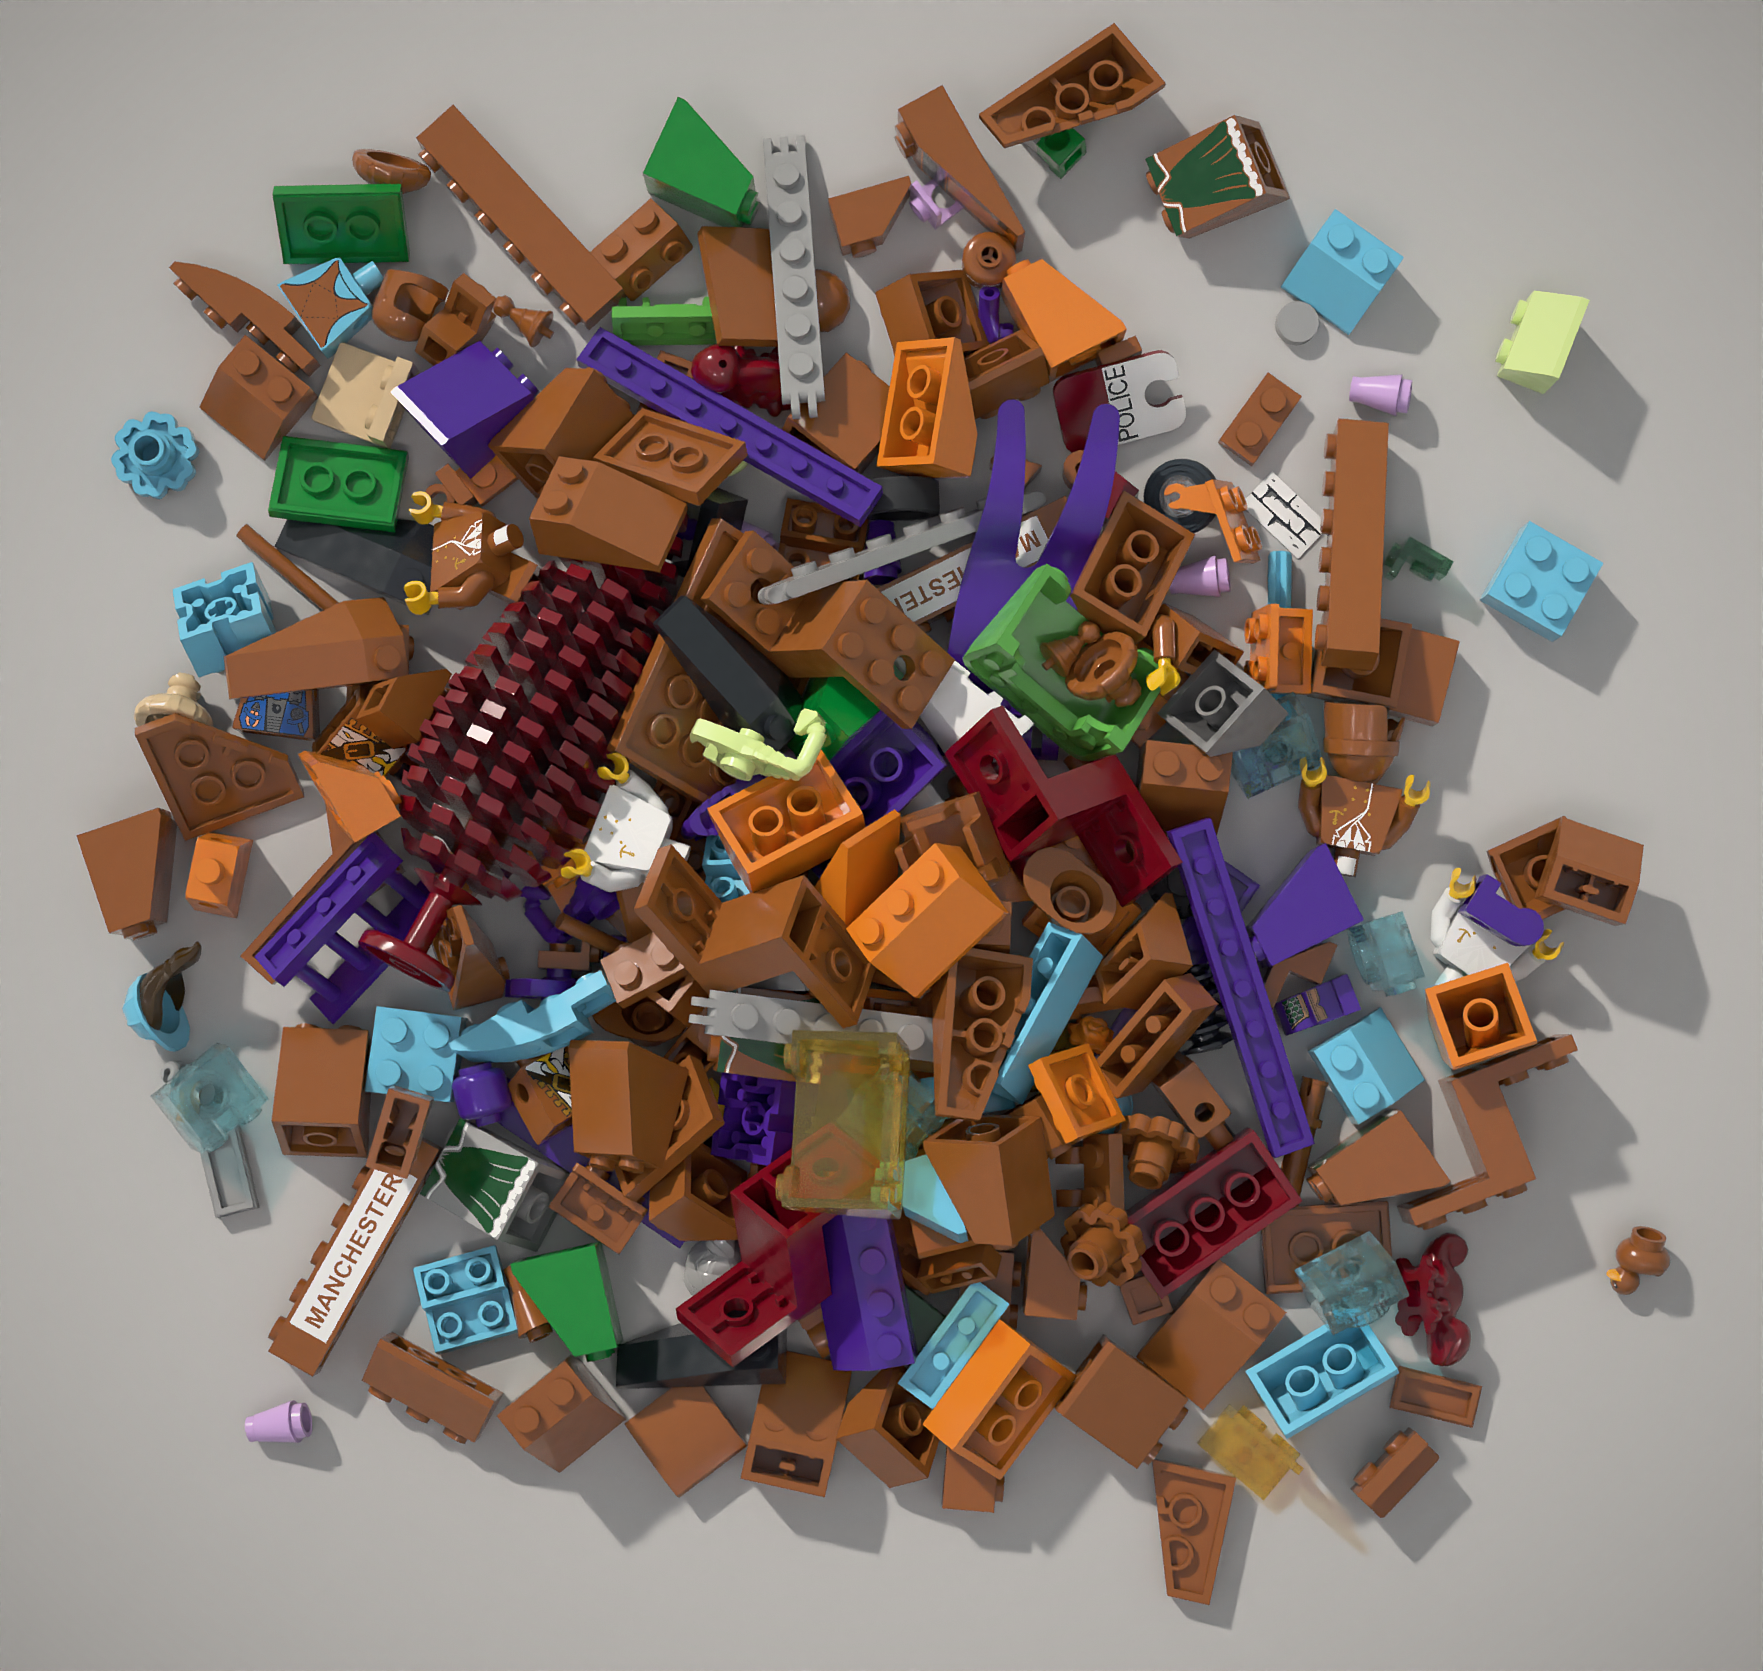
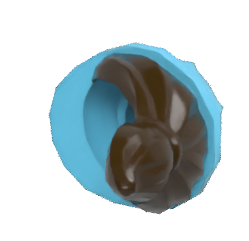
M198 941L192 947L180 948L164 964L138 976L136 981L129 987L122 1008L127 1025L139 1037L145 1040H155L168 1051L176 1052L186 1047L189 1041L190 1026L182 1006L185 996L182 971L199 961L202 946Z

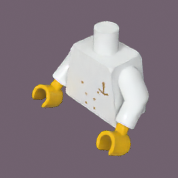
M619 753L606 754L607 758L611 759L615 764L613 773L606 767H598L597 773L599 777L604 780L616 779L617 786H609L585 849H575L564 853L565 857L574 860L576 869L570 866L561 868V875L564 878L571 879L581 875L583 881L607 892L638 887L642 882H645L659 848L672 844L686 861L691 850V846L669 839L673 825L667 806L649 784L634 771L628 770L629 763L627 759Z
M1455 868L1452 871L1449 887L1443 892L1431 915L1430 940L1435 946L1433 955L1447 965L1434 984L1435 986L1504 963L1509 964L1514 980L1517 982L1526 978L1543 964L1545 960H1552L1559 955L1564 942H1561L1556 948H1549L1544 943V940L1552 933L1550 929L1543 931L1542 937L1535 945L1513 946L1458 913L1465 899L1474 893L1477 877L1474 875L1469 884L1463 885L1457 882L1461 868Z

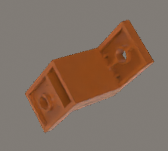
M754 530L745 531L701 597V600L789 678L843 676L902 729H912L955 659L868 580L837 582L778 604L764 605L761 602L756 603L752 599L750 592L751 585L755 580H758L763 585V588L770 586L778 581L792 577L791 569L794 566ZM898 657H901L906 665V672L901 680L895 676L893 668L894 662Z
M672 844L657 850L633 910L708 995L710 990L729 992L794 971L800 981L808 987L824 1006L825 1010L834 1017L843 1029L858 1024L876 967L867 960L847 932L846 928L848 926L805 875L722 903Z
M1555 1034L1537 1041V1044L1509 1052L1438 1080L1475 1176L1398 1205L1397 1208L1404 1223L1416 1226L1417 1228L1422 1227L1423 1230L1431 1229L1448 1221L1445 1214L1453 1211L1463 1212V1214L1472 1213L1488 1206L1486 1198L1496 1195V1197L1503 1196V1199L1528 1190L1526 1183L1535 1180L1536 1177L1500 1085L1509 1086L1529 1078L1527 1070L1534 1067L1537 1070L1545 1069L1547 1071L1568 1063L1567 1054L1578 1051L1572 1034Z

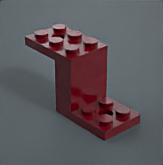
M1003 705L991 709L944 753L969 794L980 792L1000 846L1010 862L1035 853L1037 850L1078 836L1105 881L1110 884L1122 908L1134 903L1183 863L1116 754L1047 778ZM994 758L999 765V775L992 767ZM1127 841L1131 843L1134 849V858L1126 850Z
M828 1122L730 1192L742 1261L675 1308L677 1319L730 1366H736L832 1295L822 1226L887 1179L886 1166ZM819 1171H835V1173L829 1177L823 1178L816 1176V1174ZM733 1310L748 1311L739 1318L727 1316Z

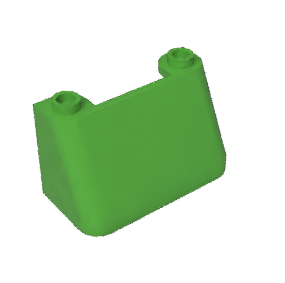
M1046 564L1033 571L974 640L963 656V662L975 676L998 695L1006 699L1021 715L1027 716L1034 723L1035 727L1072 757L1082 761H1093L1123 752L1160 692V687L1151 691L1146 683L1147 675L1159 668L1158 664L1154 662V652L1148 648L1138 649L1137 665L1131 677L1139 682L1141 696L1132 706L1117 707L1114 699L1108 703L1105 697L1093 701L1083 700L1070 693L1065 684V677L1057 674L1052 668L1046 671L1041 664L1046 660L1040 651L1041 642L1046 643L1054 639L1058 640L1078 635V627L1088 620L1066 602L1071 594V587L1067 576L1061 570Z

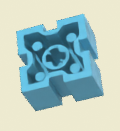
M253 562L221 572L222 579L207 584L205 578L172 589L175 610L180 618L177 619L180 641L198 677L224 671V656L276 633L272 622L274 617L271 600Z

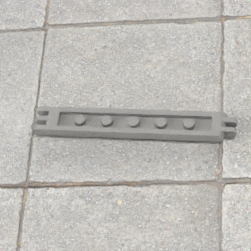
M796 136L795 146L797 151H789L788 137H780L781 152L773 153L771 138L763 139L782 404H791L792 419H801L800 403H808L809 418L818 417L817 402L825 401L805 136Z
M1040 491L1024 493L1022 514L1043 507L1046 501L1045 495ZM986 498L976 501L978 509L965 513L964 507L940 514L941 522L932 526L928 525L927 520L903 528L905 535L892 540L891 535L886 534L866 541L868 549L855 553L852 547L828 555L830 559L828 564L817 567L816 561L794 567L791 569L792 577L762 588L758 592V599L764 605L778 604L976 532Z
M710 990L709 998L692 996L691 1005L708 1007L707 1016L689 1015V1023L705 1025L704 1034L934 1062L932 1018L862 1009L858 1024L843 1029L834 1017L825 1010L824 1006L819 1003Z

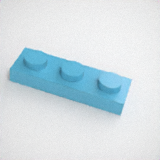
M981 1282L970 1284L918 1354L915 1363L911 1364L898 1384L933 1409L1007 1309L1009 1303Z

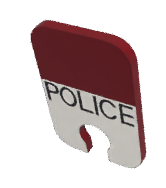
M1156 350L1060 377L1053 386V398L1062 439L1066 448L1071 453L1084 450L1093 412L1101 404H1111L1119 411L1118 445L1172 431L1180 427L1186 418V408L1182 394L1170 397L1166 402L1157 405L1150 404L1145 400V390L1151 382L1155 380L1170 381L1179 378L1177 364L1173 356L1166 351Z

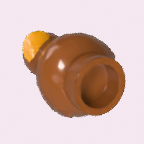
M1637 1226L1632 1229L1630 1238L1620 1242L1615 1254L1620 1266L1606 1272L1614 1291L1621 1295L1632 1294L1640 1285L1638 1274L1655 1275L1656 1277L1664 1274L1670 1265V1255L1664 1247L1666 1236L1663 1233L1650 1227Z

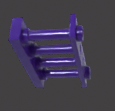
M375 832L371 833L254 957L269 975L283 987L296 976L316 991L309 999L332 1024H335L389 966L364 950L360 945L355 947L337 931L355 913L373 927L374 930L404 941L430 894V891L421 880L414 885L396 870L403 860ZM383 882L403 897L387 916L366 901ZM324 945L328 946L345 960L328 979L308 964L309 960Z

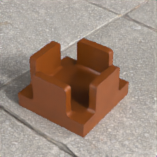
M979 791L901 817L900 826L905 836V841L895 848V854L903 873L934 843L961 847L986 882L1003 877L1010 872L1009 865Z

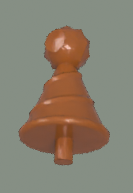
M506 295L497 297L493 307L494 313L501 318L510 316V319L514 321L519 331L527 339L530 347L537 346L543 336L549 339L552 338L554 331L550 330L549 327L553 321V311L546 312L527 308H515L514 301Z
M1085 621L1078 627V635L1058 640L1054 639L1046 643L1041 642L1040 651L1046 660L1041 664L1046 671L1052 668L1060 676L1067 677L1082 646L1085 643L1093 644L1100 638V628L1093 621Z

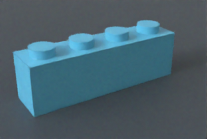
M1050 922L1046 925L1029 956L1033 958L1030 1001L1017 1025L1014 1040L1004 1056L998 1071V1078L992 1090V1093L1023 1105L1034 1085V1077L1028 1065L1050 1055L1103 958V955L1082 934H1077Z

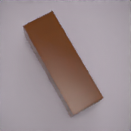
M979 1244L922 1258L917 1279L932 1294L997 1278L1002 1256L991 1245Z

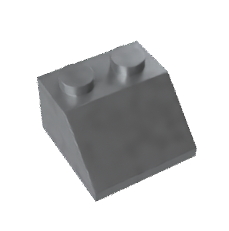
M1214 649L1157 714L1208 756L1213 757L1260 746L1289 713L1263 686Z

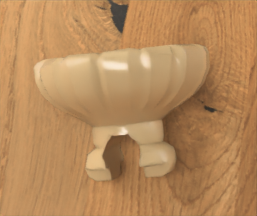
M179 672L177 675H173L169 678L167 693L145 697L137 704L134 712V720L137 726L176 713L213 727L212 717L204 707L197 703L201 697V693H197L200 691L201 685L195 680V676Z

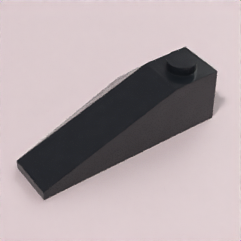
M287 519L275 544V547L403 605H406L405 599L409 598L404 591V586L408 582L420 581L425 585L427 591L430 592L434 526L429 523L422 525L415 520L397 519L395 532ZM431 605L429 611H427L424 614L429 615L433 605Z
M681 595L652 623L724 727L738 733L741 728L753 730L762 735L765 739L763 743L766 746L772 747L776 752L780 751L796 734L794 728L802 711L803 698L788 676L758 649L687 596Z
M733 1310L727 1316L739 1318L748 1311ZM682 1323L620 1344L617 1347L616 1388L640 1389L786 1384L787 1328L732 1367Z

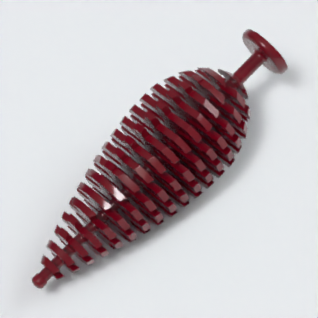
M687 513L678 533L686 532L689 518ZM675 537L666 559L672 561L674 555L682 558L684 543L681 538ZM558 557L567 568L566 572L558 569L555 560L548 561L540 569L538 576L545 587L552 592L551 595L544 591L540 581L529 582L520 592L522 602L510 603L502 611L503 613L500 616L502 622L493 623L491 628L482 637L484 644H479L476 650H472L465 659L467 666L463 668L460 674L455 672L448 681L451 689L446 697L439 695L432 705L438 713H436L432 722L425 719L419 729L422 732V736L426 738L422 739L419 746L411 743L407 754L411 761L423 767L411 765L409 772L404 770L402 785L405 789L415 793L417 797L400 794L402 802L399 803V813L408 824L422 833V838L419 840L413 837L407 828H401L403 846L411 856L415 855L429 862L433 870L440 875L437 878L431 872L414 868V871L430 891V894L404 941L378 930H366L358 941V944L364 950L413 979L438 990L450 992L455 983L454 973L441 962L428 955L427 952L447 917L446 910L452 908L453 905L482 906V903L477 898L462 889L465 882L471 891L490 899L496 895L508 902L521 897L523 893L509 880L512 874L519 876L524 886L537 887L552 878L550 872L542 869L541 866L544 865L547 868L558 869L560 865L564 866L571 859L564 856V853L569 852V850L563 847L572 849L576 842L585 845L591 831L582 825H586L590 817L595 820L597 819L602 804L596 801H599L602 793L607 794L610 785L617 786L615 780L600 778L597 770L598 767H606L613 773L615 769L614 762L606 756V754L612 753L606 749L659 635L652 623L660 614L651 606L664 612L672 605V595L665 586L664 588L660 586L663 580L676 586L678 569L675 565L665 561L661 571L656 572ZM530 611H531L534 615H536L537 617L535 618V617L531 616ZM643 632L649 634V635L651 636V639H650L647 635H645ZM421 803L431 809V812L424 810ZM434 836H437V837L443 839L444 842L441 841V840H439V839L434 838ZM528 850L534 854L536 860L526 854ZM488 872L502 877V880L488 874Z

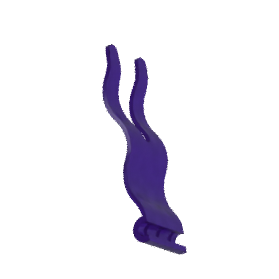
M1014 399L1003 402L998 409L995 454L989 489L963 573L947 651L957 663L970 672L968 678L985 693L993 692V690L975 676L963 662V656L970 645L1036 568L1048 564L1061 570L1068 578L1072 593L1099 538L1111 496L1119 439L1120 414L1118 409L1111 404H1101L1095 408L1079 469L1063 511L1037 563L1028 568L1019 566L1015 558L1024 502L1026 463L1025 409L1020 401ZM1069 595L1066 602H1068L1073 608L1077 610L1076 605L1074 604L1072 598ZM1011 706L1010 713L1018 719L1023 717ZM1032 727L1022 735L1036 760L1058 761L1059 746L1043 732L1041 748L1031 747ZM938 744L937 749L939 750L941 756H945L943 750Z

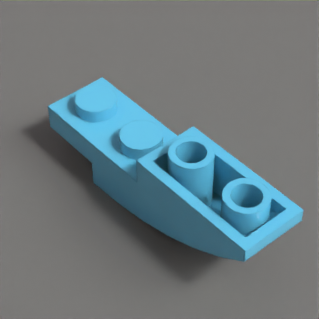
M600 970L596 973L582 976L577 980L575 986L565 992L547 997L536 1009L523 1000L508 1003L502 1006L497 1011V1014L490 1019L464 1029L461 1036L449 1042L454 1052L470 1062H512L537 1057L566 1047L570 1044L571 1040H581L594 1033L588 1018L616 1002L606 974Z

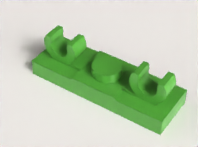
M643 297L642 306H627L626 298H621L618 306L612 307L613 334L633 346L717 344L709 297H704L702 305L654 304V306L650 305L648 297Z

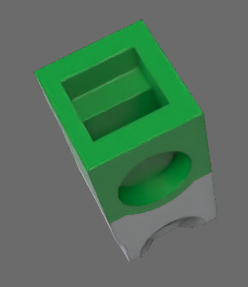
M1073 128L1024 142L1049 165V169L1060 179L1087 153L1085 138Z

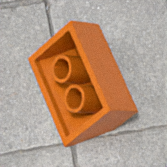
M822 749L811 771L799 781L778 779L773 776L766 777L707 808L708 814L734 868L750 893L790 880L832 858L842 842L866 828L863 812Z
M306 750L298 754L338 826L352 841L357 842L401 817L395 806L402 801L390 780H386L384 775L381 776L378 771L372 773L362 765Z
M934 843L846 930L873 966L913 997L920 998L1009 912L961 847Z
M999 1319L980 1347L960 1371L949 1389L933 1408L932 1412L923 1422V1425L952 1451L1001 1480L1077 1375L1024 1335Z

